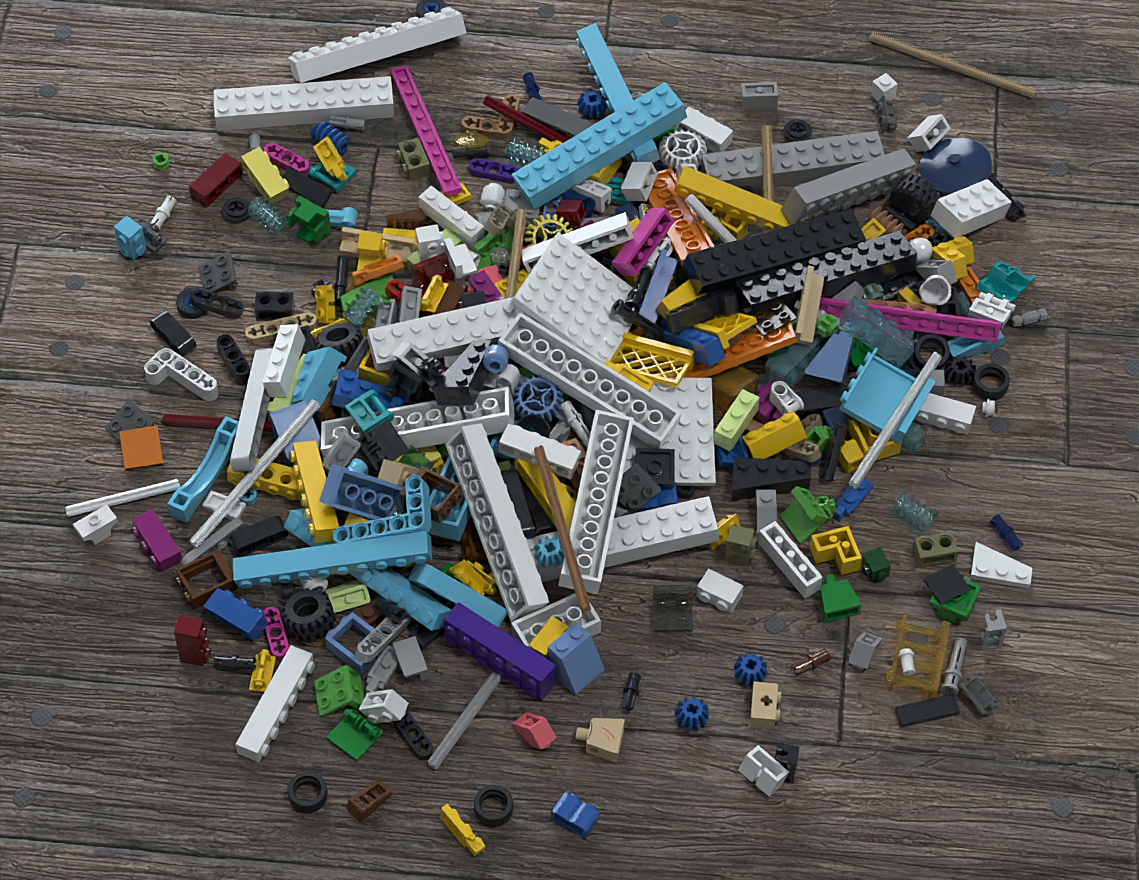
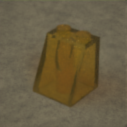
M740 365L706 377L712 378V403L724 414L727 413L742 389L757 395L759 376Z

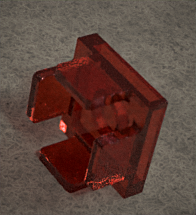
M446 253L411 265L412 286L422 289L423 296L431 283V278L435 275L442 276L447 274L450 280L455 281V274L448 263Z

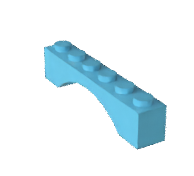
M227 416L224 418L216 430L210 448L197 471L183 486L175 491L167 503L171 517L185 523L189 521L230 459L239 421Z

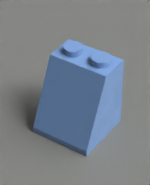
M839 331V334L834 333L805 369V374L844 383L855 339L851 338L852 334Z
M306 400L269 413L275 441L307 405ZM312 416L307 419L308 421H306L305 425L301 426L302 428H300L299 432L296 431L295 437L293 439L290 438L289 444L286 443L281 451L288 467L293 468L294 462H290L289 452L292 451L293 443L316 440L320 457H324L321 451V437Z
M577 622L548 646V660L556 664V678L575 696L605 671L591 634Z

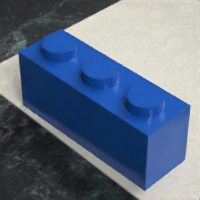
M217 588L203 606L210 616L254 642L269 624L265 618L266 614L257 607L253 609L244 599H236L235 595L229 590L223 591Z

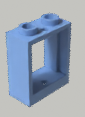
M351 612L348 616L341 619L339 625L334 630L332 629L326 634L325 643L326 648L351 668L360 672L362 676L377 661L382 651L372 661L361 662L354 654L337 642L353 625L367 636L374 630L368 623Z

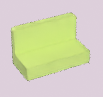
M360 580L325 589L334 613L367 604L371 601L367 585Z

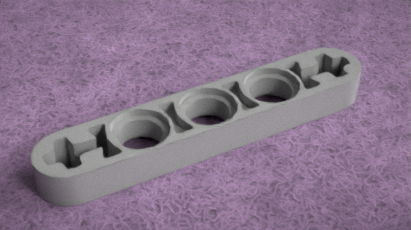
M404 613L406 617L398 621L394 617L387 616L358 644L355 657L361 662L372 661L412 622L413 617ZM391 621L398 622L400 625L393 624ZM381 631H386L390 634H384ZM371 641H376L380 644H374Z

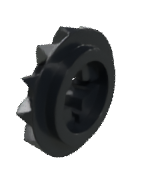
M794 119L785 124L783 132L785 138H788L790 142L806 141V139H810L812 128L806 121Z
M232 198L224 203L222 213L225 219H229L230 222L237 221L239 223L242 219L246 221L247 216H250L251 205L243 198ZM236 207L239 209L238 214L235 213Z

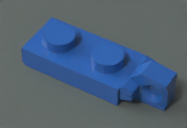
M864 478L857 489L849 485L836 502L837 512H834L833 518L840 522L845 514H853L871 492L874 484Z

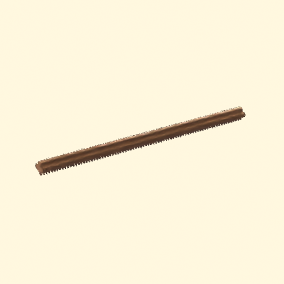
M543 445L534 448L536 461L581 613H585L591 610L590 602H588L589 598H587L584 581L581 577V571H579L569 530L566 526V520L560 506L553 476L546 459L545 449H543Z

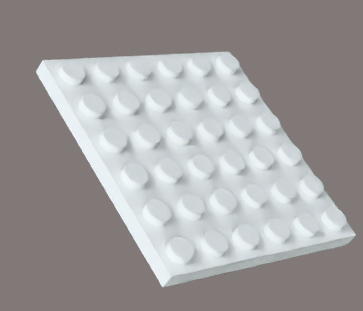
M559 232L554 236L511 300L512 303L551 332L603 364L606 360L610 361L623 340L624 332L627 333L633 324L632 322L626 323L622 317L611 313V308L618 299H622L624 303L628 300V293L633 290V287Z
M683 378L677 388L654 382L650 393L682 412L680 422L661 447L662 449H675L676 486H715L712 378ZM632 434L623 473L635 464L636 448H653Z

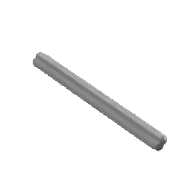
M495 672L490 674L428 760L429 767L437 769L501 681L499 674Z

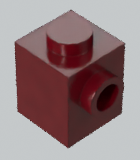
M562 200L556 208L558 220L563 217L562 224L568 222V226H581L586 216L582 200Z

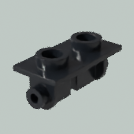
M998 186V189L1012 202L1006 215L1015 221L1020 218V214L1025 217L1026 215L1023 210L1025 207L1019 200L1015 202L1011 198L1013 197L1006 188L1003 190Z

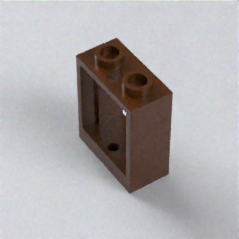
M421 466L415 475L420 476L428 486L448 495L438 508L430 505L431 520L441 523L444 518L450 515L454 506L461 502L463 496L461 485ZM404 486L399 495L401 505L407 508L406 487Z
M219 549L176 569L177 577L175 581L179 588L184 589L185 592L183 594L187 603H192L195 609L206 604L217 588L223 591L229 590L230 592L238 589L233 579V573ZM216 566L224 582L195 595L186 580Z

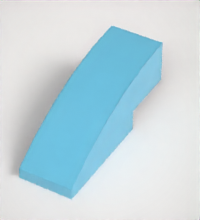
M1000 331L998 342L956 337L947 343L953 358H956L957 355L963 358L965 355L966 357H971L1005 345V338Z

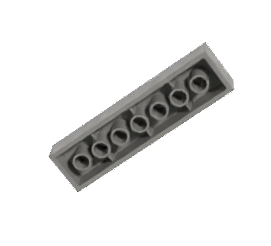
M903 148L798 185L792 189L781 211L793 225L835 213L840 209L845 210L851 205H859L865 200H872L879 195H886L893 191L905 175L913 173L916 163Z

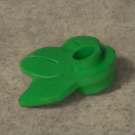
M859 337L855 340L854 349L851 353L853 366H858V368L860 365L865 366L866 363L863 361L868 352L872 354L874 351L868 338Z

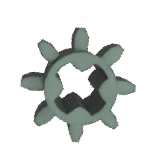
M871 283L863 287L862 299H883L882 292L884 290L880 284Z

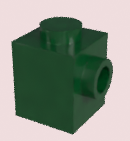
M881 547L865 552L862 555V571L865 576L869 577L871 582L881 581L889 576L891 565Z

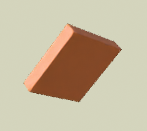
M158 425L119 431L125 470L164 464Z

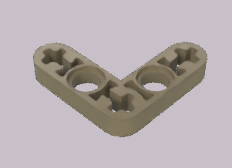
M499 203L485 223V229L493 235H498L505 224L514 230L517 213L506 205ZM527 220L525 221V230L523 234V237L525 239L530 238V236L526 235L525 232H532V230L528 228V225L531 223ZM537 230V232H536V236H535L536 241H537L538 238L541 236L539 230Z
M811 414L801 421L806 435L814 425L823 426V422L818 414ZM801 440L780 451L783 454L806 462L817 461L822 455L817 444Z

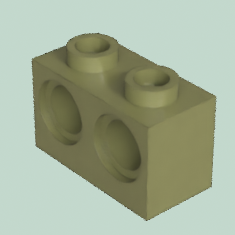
M419 138L398 143L399 150L396 151L398 161L403 163L402 170L404 175L407 174L410 181L430 176V163Z
M736 525L730 526L726 540L724 561L748 566L749 559L753 560L757 538H753V529Z
M939 532L935 535H921L914 538L912 549L918 568L957 562L959 550L953 532Z

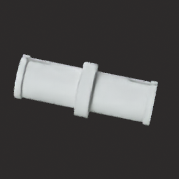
M166 196L161 207L157 208L156 215L149 224L152 229L156 226L155 230L159 231L164 221L170 217V211L177 203L175 198L172 197L170 201L171 196Z

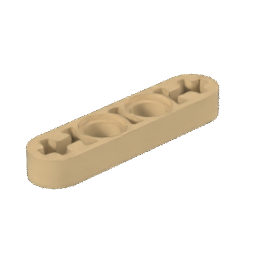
M306 312L251 325L245 331L246 340L250 344L273 340L272 334L278 333L281 325L289 323L299 325L298 322H300L301 326L299 327L308 325L310 331L317 327V318L315 314ZM274 327L277 329L275 333L267 332L269 328Z

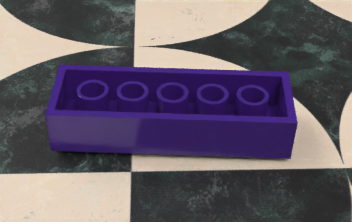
M458 602L444 618L445 639L450 645L457 646L465 655L474 657L482 666H488L501 677L508 679L514 687H520L531 698H537L542 702L556 685V664Z

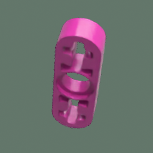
M269 143L264 147V151L268 154L272 163L286 170L290 165L304 175L309 173V162L306 159L276 143ZM289 157L291 161L283 162L282 159Z
M267 607L263 612L266 614L265 618L269 623L265 627L271 654L276 657V660L282 661L289 649L280 611L276 607ZM270 614H273L274 616V624H271V620L269 618ZM273 630L281 631V635L278 637H272L270 633ZM278 643L281 644V648H282V650H283L282 653H279V651H278V648H277V644H278Z

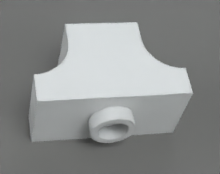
M106 504L74 523L73 527L84 542L91 540L95 545L111 536V528L118 520Z

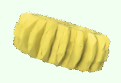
M546 214V220L541 215L539 216V221L537 219L533 220L535 226L528 225L532 232H525L526 235L530 236V238L525 239V242H530L531 245L526 247L536 245L535 236L537 230L540 231L542 236L541 242H544L548 238L547 234L550 236L558 232L561 234L562 232L564 235L572 232L573 229H566L569 223L562 224L563 217L556 221V214L553 215L552 219L550 214ZM552 224L557 226L558 228L551 232L547 230V228H544L542 225Z

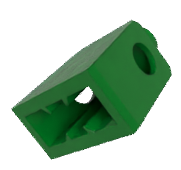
M834 574L825 576V584L820 586L819 592L823 622L827 623L860 615L862 604L847 580L837 581Z

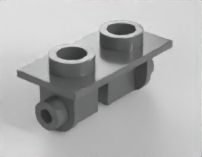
M883 95L875 105L880 134L885 129L894 132L897 128L895 117H893V104L886 100Z
M134 219L136 223L142 226L145 243L149 249L155 252L167 242V239L140 219Z
M970 675L967 678V683H959L963 689V694L972 700L975 704V709L983 715L994 714L992 710L997 708V701L988 690L983 694L981 693L985 686L977 676Z

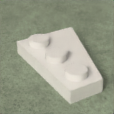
M976 542L970 579L1030 588L1031 567Z

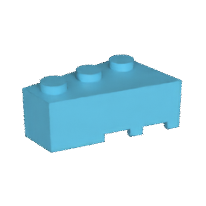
M330 346L308 352L304 357L302 370L298 374V382L292 392L291 403L296 404L306 400L308 404L313 399L317 400L319 406H321L330 390L328 385L331 379L337 377L338 372L336 370L341 361L345 362L347 356Z

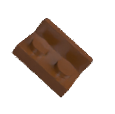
M467 523L460 539L462 558L469 562L473 560L488 561L475 523Z

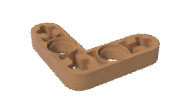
M514 94L505 96L503 103L509 106L513 102L512 108L518 111V96ZM502 114L499 115L498 120L466 116L462 119V130L467 134L507 139L513 134L515 121L504 118ZM485 125H490L492 128L489 130H485L482 127Z

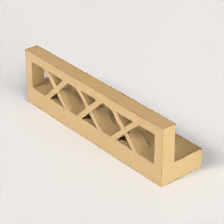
M342 228L340 255L359 258L357 250L359 233L364 230ZM382 234L383 239L391 243H386V247H388L387 258L399 255L403 265L407 266V257L415 252L414 239Z
M808 266L805 274L794 331L798 341L796 343L809 346L813 342L825 277L813 274L814 266Z

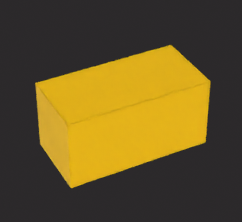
M908 287L898 292V300L900 302L920 304L923 302Z

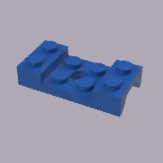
M341 368L337 378L332 405L345 408V405L369 390L377 392L378 398L386 409L402 407V404L407 400L400 394L389 398L385 394L391 388L358 379L359 373ZM372 402L367 403L373 412L378 411Z

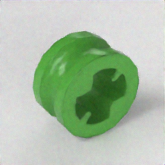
M156 153L153 156V166L156 170L163 171L169 167L167 154Z

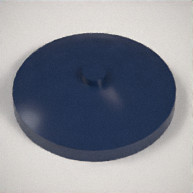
M950 138L936 143L931 150H927L920 160L919 171L921 177L931 182L936 187L940 196L945 197L986 179L989 180L992 173V160L987 149L980 143L966 138Z

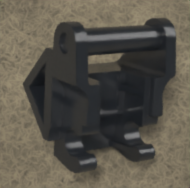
M397 359L392 364L388 373L390 376L388 387L391 389L385 395L391 398L396 394H400L407 400L402 406L413 405L415 402L418 403L430 386L424 379L405 367L401 360Z

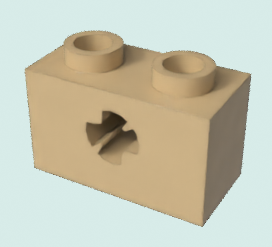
M384 459L378 478L395 485L405 486L407 478L415 475L419 469L402 462Z
M753 683L750 727L774 729L775 722H779L780 710L776 709V705L781 703V692H778V684Z

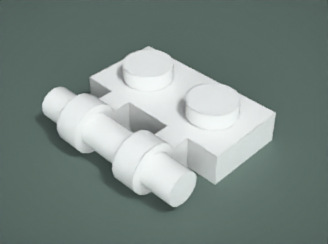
M980 292L979 297L975 299L970 307L968 315L978 319L1001 322L1000 327L1003 328L1016 305L1009 303V300L998 299L991 293L985 294Z

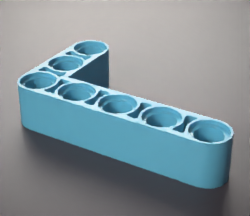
M410 476L405 484L406 514L340 526L334 531L333 539L336 543L419 531L429 532L431 529L429 486L420 476Z
M416 563L407 578L416 586L429 589L455 605L458 602L498 628H500L508 613L504 607L426 563Z

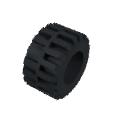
M913 174L905 175L890 194L892 206L900 213H905L906 217L915 223L927 221L937 200L940 199V194L931 182L927 181L924 177Z
M338 323L328 326L322 332H319L315 338L317 350L330 346L347 356L345 362L341 361L338 368H342L347 365L363 337L357 325Z
M305 588L304 591H296L295 595L291 594L289 596L290 599H286L285 605L282 606V617L288 633H290L293 639L296 638L300 642L304 640V642L309 643L310 640L315 642L318 638L323 639L324 635L330 631V628H334V622L336 621L328 595L315 588L312 590ZM314 613V614L311 615V616L304 617V616H306V615H308V614Z

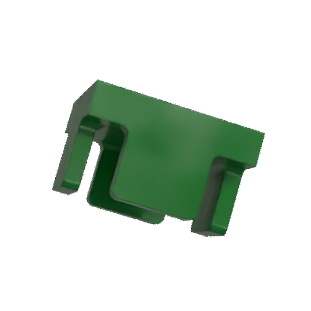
M298 196L295 200V207L287 215L288 226L292 228L296 222L301 224L303 227L297 232V237L309 244H312L314 240L319 242L323 237L327 239L331 235L329 211Z
M964 579L971 588V591L943 605H940L936 597L932 595L929 606L938 610L936 617L951 624H955L957 618L966 621L975 607L981 586Z

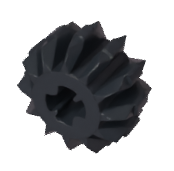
M959 355L956 358L950 357L949 362L945 363L944 377H947L948 382H954V386L960 384L963 387L965 383L969 385L974 379L976 365L973 364L972 359L967 360L966 355L963 358H960Z

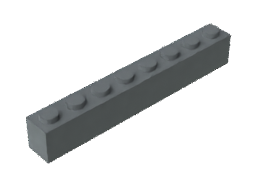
M533 97L522 110V114L569 139L594 125L588 120H583L572 113L565 112L558 107ZM630 152L621 157L622 163L620 166L628 170L630 169L632 162H634Z

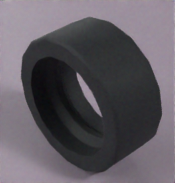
M926 334L920 337L913 350V358L917 366L923 369L927 363L921 357V347L926 343H935L942 349V358L935 370L943 368L950 354L947 341L936 334Z
M994 363L984 364L975 372L972 383L973 390L982 399L998 400L1007 393L1010 377L1009 373L1002 366ZM984 376H995L1001 380L1002 386L988 388L980 382V379Z
M304 771L299 773L288 784L290 804L299 812L312 813L318 811L327 801L328 791L325 780L315 772ZM313 783L319 787L320 794L312 801H301L296 797V789L302 784Z
M489 785L480 789L474 799L476 818L482 824L490 827L505 824L513 813L512 795L507 789L498 785ZM488 797H499L505 801L506 807L498 815H489L482 811L481 804Z

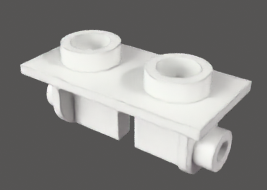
M665 237L661 240L642 268H649L653 274L662 249L668 250L666 256H670L674 250L673 246H671L670 238Z

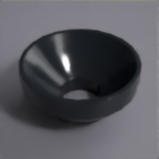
M525 415L516 424L524 430L534 427L537 429L538 434L549 439V424L539 415Z

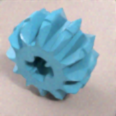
M547 535L545 540L539 539V545H535L534 556L538 560V564L540 566L545 565L547 570L550 566L556 569L557 564L563 565L565 555L560 539L557 540L555 535L552 539H549Z

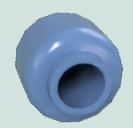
M491 345L485 350L483 366L487 371L501 373L507 368L509 354L506 348L500 345Z

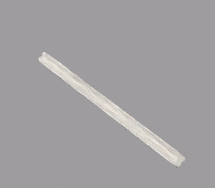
M933 352V355L925 364L926 366H924L899 407H897L880 436H878L863 462H861L849 482V485L853 486L854 489H857L860 485V482H862L911 404L939 364L942 356L937 352Z
M311 399L287 429L255 464L254 470L247 473L210 518L189 540L192 546H201V541L204 542V538L210 535L208 532L211 533L212 529H214L213 527L216 528L218 526V521L221 522V518L223 516L226 517V512H230V507L233 508L234 504H236L235 502L238 503L239 499H241L240 496L243 497L244 491L247 492L248 488H250L249 486L252 487L253 483H255L253 480L256 481L257 477H259L258 475L261 476L263 474V470L267 469L268 465H270L269 463L275 460L274 458L279 455L278 452L284 449V445L286 443L289 444L290 438L293 439L295 437L296 431L299 432L300 428H302L301 426L307 423V419L313 416V412L319 409L318 407L320 406L317 400Z

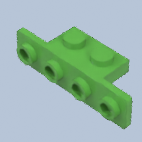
M502 229L498 235L489 233L482 240L476 242L473 250L481 256L480 262L476 267L477 272L486 266L495 265L506 254L511 252L514 237L513 229L506 234L505 229Z

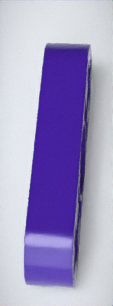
M479 158L472 159L469 162V172L471 175L509 184L515 183L513 176L509 175L519 170L518 167ZM495 168L498 169L499 172L494 174L491 173L490 170Z

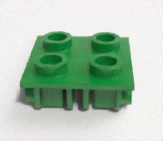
M347 708L343 713L345 718L326 738L355 760H358L384 731L356 710Z

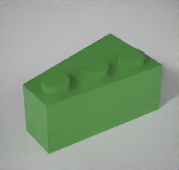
M392 273L384 274L382 277L340 296L344 318L347 317L348 324L376 318L380 300H383L384 305H389L391 298L386 295L385 287L390 280H394Z

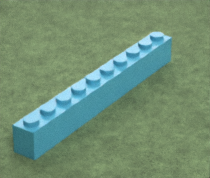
M596 23L576 31L578 35L576 42L580 49H584L582 51L585 61L589 60L588 67L591 73L595 72L596 74L594 79L597 86L601 85L602 87L600 92L603 98L607 97L608 99L606 104L609 111L613 110V112H616L634 101ZM653 139L630 152L634 162L653 163L660 160Z
M305 508L290 511L284 525L285 529L311 547L336 544L335 541L314 543L313 535L310 536L308 531V524L310 523L305 520ZM389 566L386 569L373 568L368 569L366 572H349L388 601L391 600L397 603L398 607L405 609L408 615L431 631L444 627V618L451 609Z
M419 531L233 558V579L239 588L248 589L254 585L268 586L275 582L288 583L291 580H308L310 577L317 576L325 578L331 574L345 575L352 571L366 572L368 569H386L387 566L394 565L401 567L414 562L422 564L432 560L431 537L427 531Z

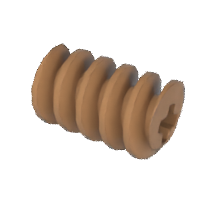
M882 206L877 207L870 214L868 222L875 218L886 229L884 235L900 231L903 236L906 235L907 229L902 230L904 224H898V219L893 220V215L887 216V210L882 212Z

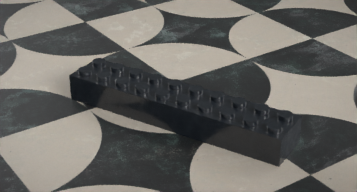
M852 208L688 253L682 264L696 296L734 286V281L864 242L866 238Z
M897 231L734 281V292L737 294L738 304L745 315L753 316L781 300L791 309L794 308L797 300L800 301L808 266H814L813 274L825 276L821 297L826 298L840 293L855 281L861 286H865L916 270L917 252L903 234Z

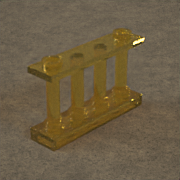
M903 613L902 620L898 619L896 626L899 637L892 671L887 670L885 680L886 683H889L888 691H892L893 682L924 688L925 691H929L928 699L936 698L951 622L943 621L941 628L933 629L906 623L907 613ZM908 631L932 636L939 640L938 645L929 646L902 640L903 632ZM900 648H909L914 651L932 654L933 657H936L935 662L931 663L913 660L915 669L929 671V674H932V678L926 681L895 674L897 665L902 666L901 659L898 658Z

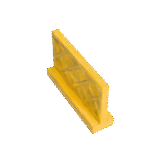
M741 313L734 315L718 314L689 328L718 337L724 350L730 346L729 339L757 323L756 317Z
M624 332L621 344L610 359V362L613 364L623 361L630 368L640 365L641 369L635 370L653 382L677 388L687 371L692 370L694 367L695 351ZM634 357L636 359V361L629 363L627 362V359H631ZM651 362L654 364L653 366L645 367L644 365ZM668 367L671 368L670 371H666V372H663V371H662V369H664V368H668ZM656 370L659 372L655 375L649 373ZM673 375L676 376V379H675V380H672V379H668V378H667V377L673 376Z

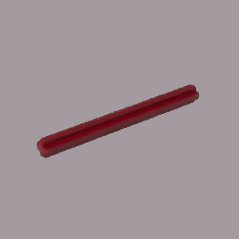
M489 95L483 101L485 106L550 141L558 140L564 143L569 140V138Z
M164 414L163 424L218 428L225 417ZM265 420L263 431L272 432L270 420Z

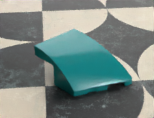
M998 261L991 267L987 276L978 282L975 288L985 294L991 293L998 299H1006L1010 301L1009 303H1013L1030 286L1036 276L1031 274L1028 277L1021 274L1020 269Z

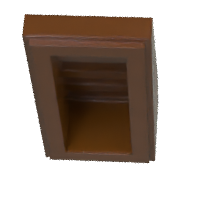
M422 208L386 216L387 228L416 230L415 228L425 227V217Z
M327 397L318 409L320 431L323 421L340 418L335 406L332 405L330 397Z
M377 780L348 800L347 811L361 822L392 795V792L382 782ZM375 790H377L378 792H380L382 795L379 796V795L375 792Z

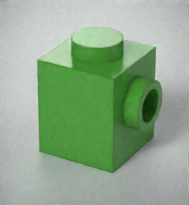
M814 425L807 433V438L803 440L817 444L821 453H827L830 446L828 439L831 437L833 430L828 426Z

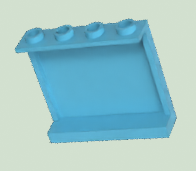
M875 348L872 354L868 352L863 361L866 363L865 366L860 365L855 374L858 376L857 379L852 378L847 387L850 389L849 392L844 391L839 401L842 404L839 410L881 433L916 378L875 356L878 348ZM931 378L927 380L890 439L900 444L935 384V380Z

